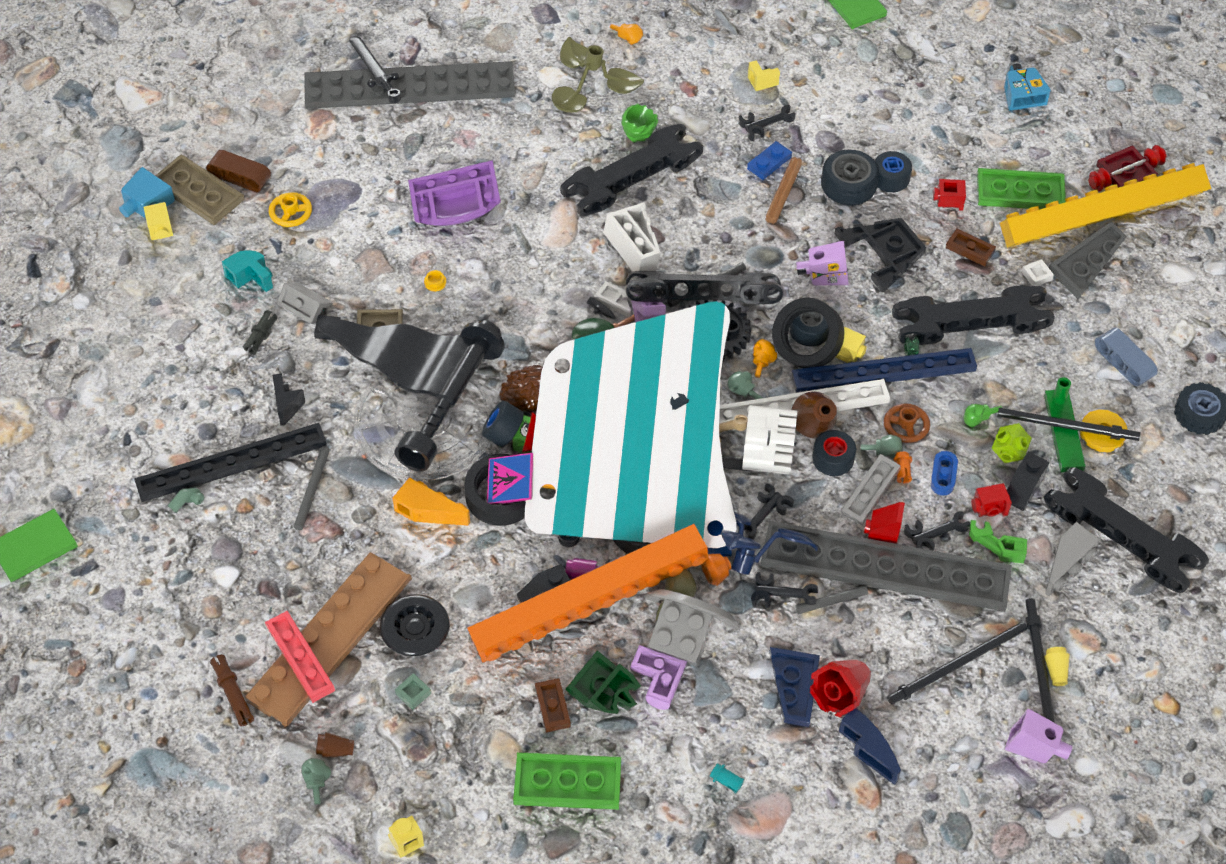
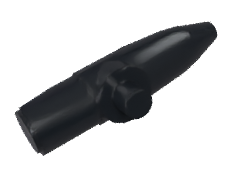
M592 297L588 299L587 303L595 309L593 311L594 314L598 313L607 318L616 319L614 313L601 302Z

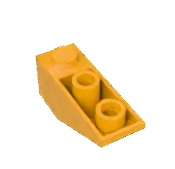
M409 477L393 496L394 511L413 522L465 526L470 524L469 510L465 505L453 502L442 492L433 491L421 481H415Z

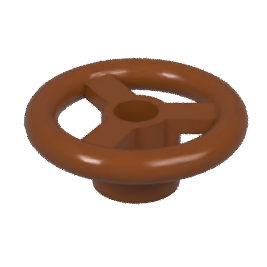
M898 404L886 412L884 427L888 434L898 436L902 442L914 443L922 440L928 434L930 419L926 412L916 405ZM900 411L899 417L894 415L895 413ZM921 418L923 428L915 435L913 426ZM891 423L898 424L901 428L905 429L907 436L897 433L892 428Z

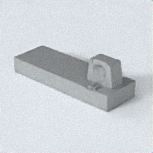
M880 454L841 510L842 514L862 526L900 471L901 465Z

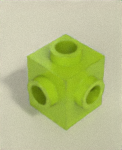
M1019 423L999 428L991 449L1004 463L1020 461L1025 457L1032 438Z

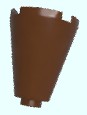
M811 391L800 395L795 400L791 409L797 411L796 431L809 438H817L821 433L832 430L837 421L835 403L821 392Z

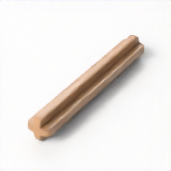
M791 158L767 211L766 222L772 224L777 222L802 166L800 158Z

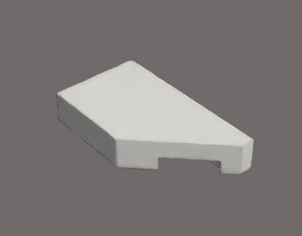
M605 281L595 294L594 299L601 302L607 308L630 317L632 311L629 307L625 290Z

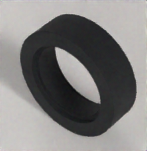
M799 298L785 305L776 316L772 328V339L779 355L789 363L800 368L825 366L841 350L844 342V325L839 314L828 304L815 298ZM803 313H820L828 324L829 333L826 343L816 353L810 355L797 354L790 346L788 340L790 325L796 317Z
M500 453L483 457L475 462L466 474L464 483L466 504L470 512L477 519L487 524L496 526L511 525L525 518L526 501L496 506L485 502L478 494L479 485L488 477L489 458L511 456V454Z

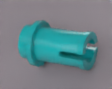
M717 763L710 774L713 782L716 783L718 781L737 794L745 779L726 769L725 764L720 765Z

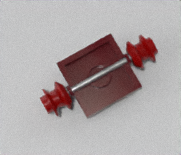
M1132 145L1101 158L1096 164L1099 168L1098 171H1092L1089 175V185L1092 189L1100 192L1103 190V187L1111 186V183L1113 185L1117 184L1119 188L1123 187L1125 182L1133 179L1141 182L1144 181L1143 177L1151 174L1158 176L1154 168L1165 164L1166 151L1159 145H1154L1152 149L1147 148L1144 150L1143 157Z

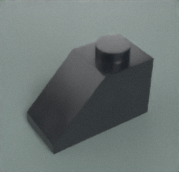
M1029 451L1027 452L1007 488L1012 506L1022 511L1025 510L1045 478L1049 461Z
M562 564L539 572L517 593L519 602L527 601L570 581Z

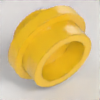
M438 270L428 272L424 278L425 287L433 292L444 289L447 283L446 277Z

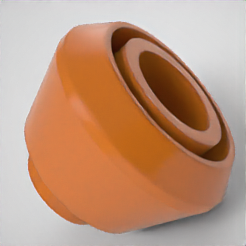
M708 554L709 559L701 564V568L707 581L711 585L718 586L729 576L731 564L726 556Z

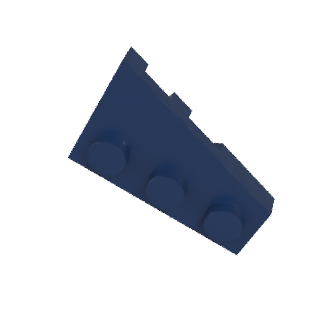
M770 647L769 653L783 722L809 727L814 700L810 693V686L814 682V678L811 680V674L818 670L820 655Z

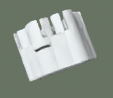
M749 405L743 470L790 475L797 420L796 410Z

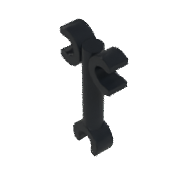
M785 105L781 108V112L754 121L755 116L752 112L748 113L749 120L743 119L740 115L738 124L748 132V139L754 141V134H759L761 138H764L763 127L782 120L793 122L796 113L788 114L790 113L791 106Z
M769 483L765 484L764 489L769 494H763L759 491L757 499L765 503V505L751 519V525L744 524V530L751 531L748 538L753 540L756 537L757 527L775 507L780 515L785 516L787 508L782 505L786 504L793 507L794 504L792 497L782 496L779 492H775L774 486Z
M959 511L954 514L953 520L923 532V524L919 520L915 523L917 530L910 529L909 525L906 524L904 534L912 539L916 548L923 549L922 546H926L929 550L934 551L935 543L932 538L954 529L960 532L967 531L970 522H959L958 520L963 519L964 516L963 511Z
M757 572L755 575L757 586L756 591L751 595L753 607H756L759 599H764L765 608H769L771 604L770 596L802 598L808 605L816 604V597L808 595L810 593H818V586L815 584H808L803 589L774 586L773 573H770L769 579L766 581L761 580L760 572Z

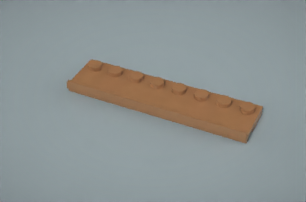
M372 552L364 558L301 631L328 677L331 676L380 618L385 609L412 580L410 574H406ZM283 654L245 696L247 703L267 716L274 717L284 727H287L310 700Z

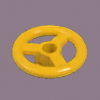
M295 192L284 193L272 200L268 213L274 223L283 227H295L309 219L312 213V204L302 194ZM298 200H300L304 204L298 205ZM278 204L284 212L281 219L275 214V208ZM305 211L300 218L289 221L290 217L296 214V212Z

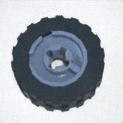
M1192 383L1190 386L1184 387L1175 404L1174 414L1177 421L1181 423L1183 428L1185 427L1188 431L1199 435H1209L1210 433L1217 432L1226 421V394L1218 387H1214L1209 383Z

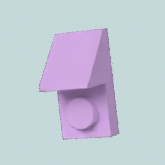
M632 301L635 322L665 315L666 306L662 302Z

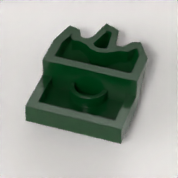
M597 650L565 690L587 708L618 714V706L629 710L637 705L629 694V690L636 691L641 685L620 663L616 666Z

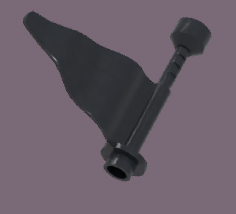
M325 317L318 322L319 331L336 340L358 360L381 371L400 388L408 392L429 394L438 398L437 404L421 430L404 433L394 450L396 458L402 465L418 472L426 471L437 455L438 449L432 438L450 408H453L482 359H497L505 349L500 329L494 323L486 320L466 324L460 335L433 334L407 324L369 327L346 320Z

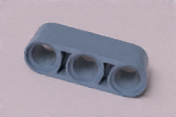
M1112 328L1095 339V346L1099 353L1134 386H1140L1157 375L1158 369L1153 360L1119 328Z

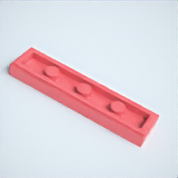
M285 611L266 621L265 625L311 702L314 703L335 691L334 685L289 612Z

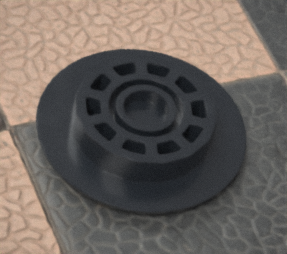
M420 594L403 596L393 601L385 609L380 620V634L385 644L393 651L406 656H420L434 651L444 642L450 628L449 615L442 604L432 597Z

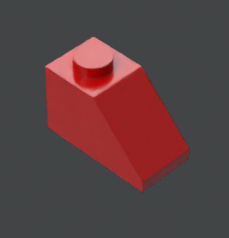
M898 502L873 510L871 520L866 519L864 533L868 534V539L897 544L905 503Z

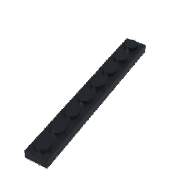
M316 423L137 477L134 480L141 502L178 492L182 489H188L319 449L322 446H327L320 423Z

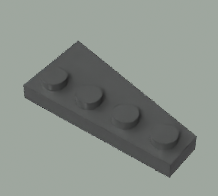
M1111 221L1052 262L1048 268L1079 300L1127 236Z

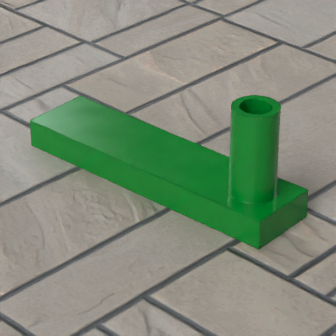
M1059 378L1055 390H1045L1044 399L1048 416L1075 421L1069 394L1071 381L1068 378ZM1050 426L1060 473H1065L1071 467L1084 471L1086 466L1078 431Z

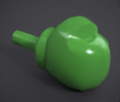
M971 404L965 409L963 420L969 427H975L981 421L988 420L990 414L997 413L998 408H1002V406L989 408L987 404Z

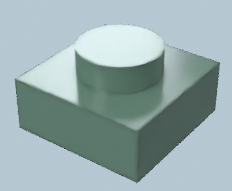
M414 673L395 689V694L412 710L432 694L431 689Z

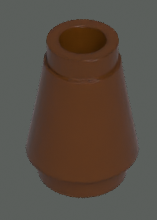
M327 732L325 734H318L316 755H322V758L353 756L354 740Z

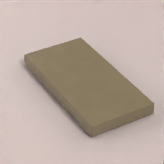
M182 154L155 175L172 187L176 201L213 225H216L245 200L244 194Z

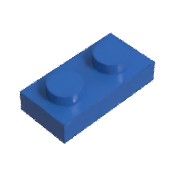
M775 141L751 160L747 165V169L764 180L792 158V151Z

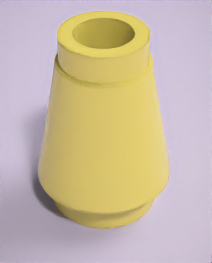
M1065 647L1047 649L1044 658L1052 685H1067L1070 654L1067 653Z

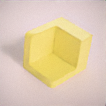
M757 60L749 62L748 79L755 91L779 85L780 70L778 68L762 70Z

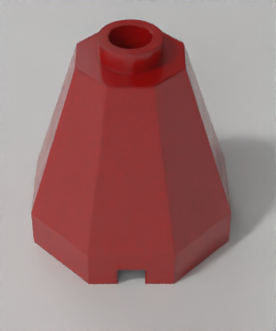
M859 660L831 661L811 674V680L814 678V682L810 686V693L822 711L827 713L832 711L836 713L834 716L841 717L860 705L870 683L871 671L866 663Z

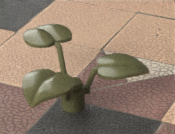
M568 37L561 47V62L569 68L581 66L582 68L585 67L576 91L567 86L558 87L553 91L551 99L553 105L561 111L572 113L582 110L586 105L587 98L579 93L588 70L596 71L600 66H602L604 77L608 79L607 86L617 93L627 94L634 91L644 83V79L621 68H611L607 73L606 61L602 60L604 50L600 46L591 45L587 48L575 42L571 37Z

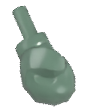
M736 371L729 377L727 385L733 393L747 398L749 395L754 399L763 398L753 391L755 385L752 383L751 373Z
M889 434L881 437V439H876V444H861V450H876V456L882 454L894 458L896 453L903 451L902 440L898 436Z
M310 758L303 763L301 773L306 783V788L313 789L314 804L317 805L321 804L319 789L325 787V781L330 777L331 770L323 760Z

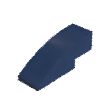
M857 708L848 712L841 720L839 732L855 743L853 754L892 784L896 785L901 769L889 743L879 729Z

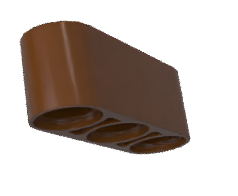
M218 150L206 165L207 171L219 179L253 192L261 191L271 177V171L265 165L225 150Z

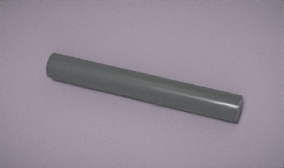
M866 585L818 598L815 605H808L805 602L795 605L798 614L868 595V589Z

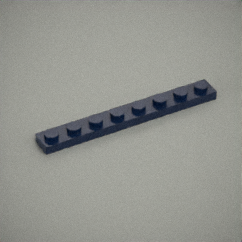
M972 348L794 369L791 376L795 392L799 393L884 379L885 383L976 372L977 363Z

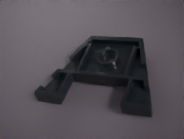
M902 218L876 221L874 225L868 226L856 224L853 225V228L844 229L843 226L837 227L834 232L839 241H844V247L865 239L886 264L887 267L871 275V280L882 293L926 252V246Z

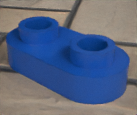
M941 451L934 458L930 486L933 492L938 495H949L955 487L958 459L952 452Z

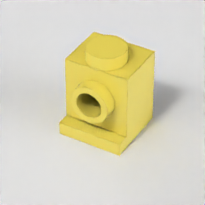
M413 816L400 818L388 828V837L400 858L424 846L422 831ZM415 839L414 841L410 842L409 844L403 846L404 844L408 843L409 841Z

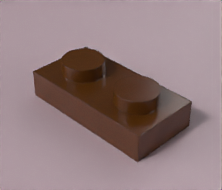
M956 228L947 241L945 248L986 266L995 253L996 246Z
M560 678L535 683V691L545 732L571 728Z

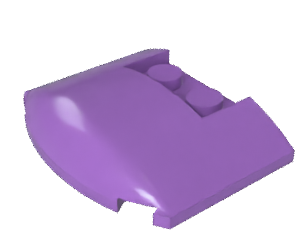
M493 160L408 180L414 219L417 223L433 226L462 224L483 216L501 203Z

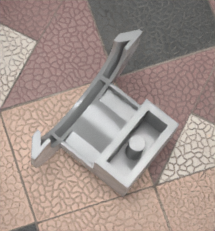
M663 589L645 593L647 600L659 604L661 603L660 600L664 601L648 645L650 649L685 660L688 664L698 667L706 646L705 639L713 617L722 621L725 626L740 631V626L730 613L710 603Z

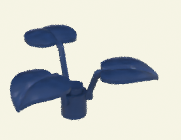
M734 512L736 524L739 527V533L729 530H722L721 532L728 549L737 548L731 569L745 575H750L754 562L759 563L760 557L776 538H784L793 542L807 544L816 551L818 550L815 543L804 534L794 530L779 528L759 553L755 555L754 549H760L761 545L757 541L743 536L744 524L751 525L752 522L749 518L738 512Z

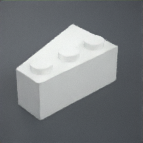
M645 202L607 214L603 231L632 271H656L660 256L655 234L650 227L651 221L645 211Z

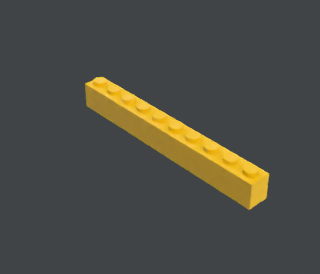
M1195 163L1182 166V170L1177 172L1173 168L1162 172L1163 175L1159 177L1156 174H1151L1143 177L1144 181L1141 182L1133 179L1125 182L1123 187L1118 188L1117 184L1104 188L1105 192L1098 193V190H1093L1085 193L1083 198H1078V195L1066 198L1065 203L1059 204L1058 201L1045 205L1046 208L1040 210L1036 206L1025 210L1026 213L1019 215V212L1008 214L1006 219L999 223L1007 248L1202 194L1211 189L1204 164L1195 166Z

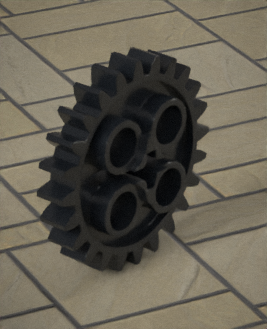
M733 302L726 305L730 313V323L722 362H724L725 356L733 359L734 353L740 355L741 349H746L747 343H750L751 321L747 319V313H741V307L734 309Z

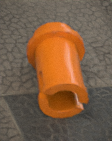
M898 452L893 458L894 462L901 465L896 478L897 482L901 483V478H903V484L912 481L910 467L912 457L908 452Z

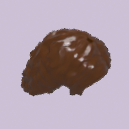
M525 366L522 370H515L506 375L507 381L501 384L500 400L510 403L521 411H537L543 366Z

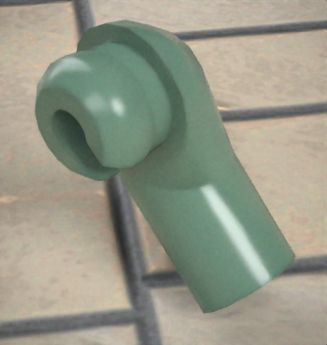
M197 488L182 489L167 506L177 513L185 503L201 504L204 501V494Z

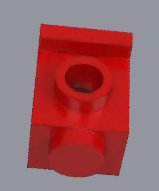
M939 179L938 187L933 189V200L937 201V206L959 208V211H963L966 200L965 180Z
M1004 483L976 488L974 498L971 500L972 509L979 517H992L999 513H1002L1003 517L1008 516L1012 504Z

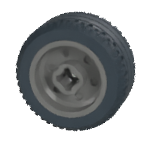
M853 149L837 151L831 154L823 165L821 176L822 189L828 198L839 204L851 206L863 204L871 199L877 190L879 180L878 165L871 156L862 151Z

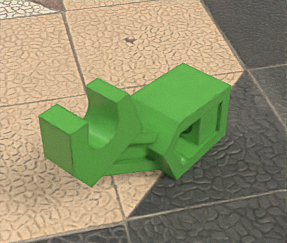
M976 520L970 521L969 536L973 542H979L998 555L1000 562L1024 563L1027 555V539L1006 535L998 539L993 535L994 533L989 522L985 521L984 528L979 529L976 527Z

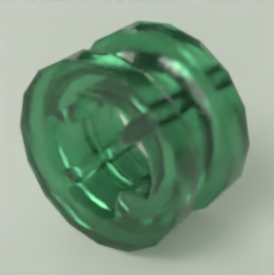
M905 337V356L919 354L918 337L913 339Z

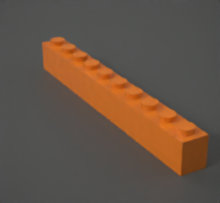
M692 524L468 627L471 640L482 663L496 660L501 654L510 650L520 649L525 643L534 639H541L555 629H563L579 618L589 617L594 611L611 607L616 601L625 597H632L646 587H654L669 576L675 577L681 574L683 569L703 564L705 560L709 559L707 546L695 524Z

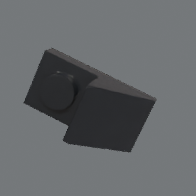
M282 373L274 374L273 382L280 426L286 425L305 404L303 389L290 391L288 382H283Z

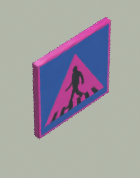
M533 453L489 458L487 503L494 505L532 500Z

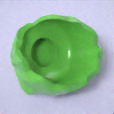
M637 103L625 110L622 115L621 124L625 134L632 142L645 141L654 132L658 124V115L653 114V110L648 109L646 105L641 106Z

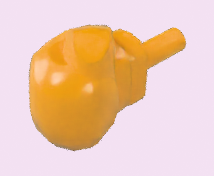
M624 23L620 27L614 24L610 25V29L618 31V37L627 40L630 45L636 44L643 37V30L637 24Z
M765 339L758 340L753 347V363L757 365L755 377L757 378L761 376L762 367H767L777 359L775 346Z

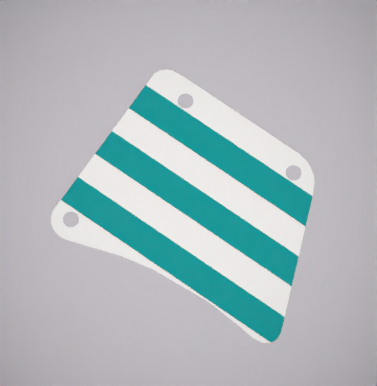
M717 301L708 302L560 344L548 355L541 373L532 446V500H526L525 521L532 531L540 534L653 543L695 524L708 548L726 546L722 535L712 536L707 531L708 524L711 521L717 520L723 524V530L736 532V519L723 470L719 439L720 374L730 323V313L725 304ZM564 358L570 362V369L568 372L561 374L555 370L554 365L557 360ZM677 393L684 394L689 399V403L676 410H672L670 400L671 397L674 400L678 398ZM550 484L556 489L555 496L552 499L546 500L540 496L539 491L543 485Z

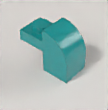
M252 250L239 251L222 261L225 277L238 289L252 279L265 292L273 288L271 279L273 275L269 268L266 267L265 258L261 253Z

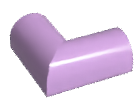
M639 645L630 670L653 678L646 694L648 704L661 710L669 709L687 661Z

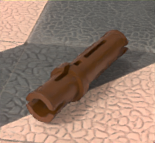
M217 655L219 662H216V659L213 657L210 660V664L218 677V686L223 688L239 726H246L248 724L245 718L248 719L249 723H252L254 716L236 682L238 678L235 672L231 671L225 655Z

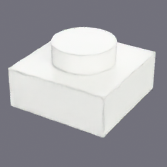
M1042 259L1025 265L1022 268V274L1032 286H1039L1052 281L1054 276Z

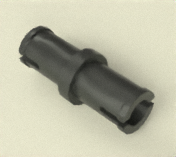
M265 310L258 324L252 327V333L243 345V349L246 352L253 345L249 354L255 355L263 340L269 337V331L278 318L274 313L268 320L272 311Z

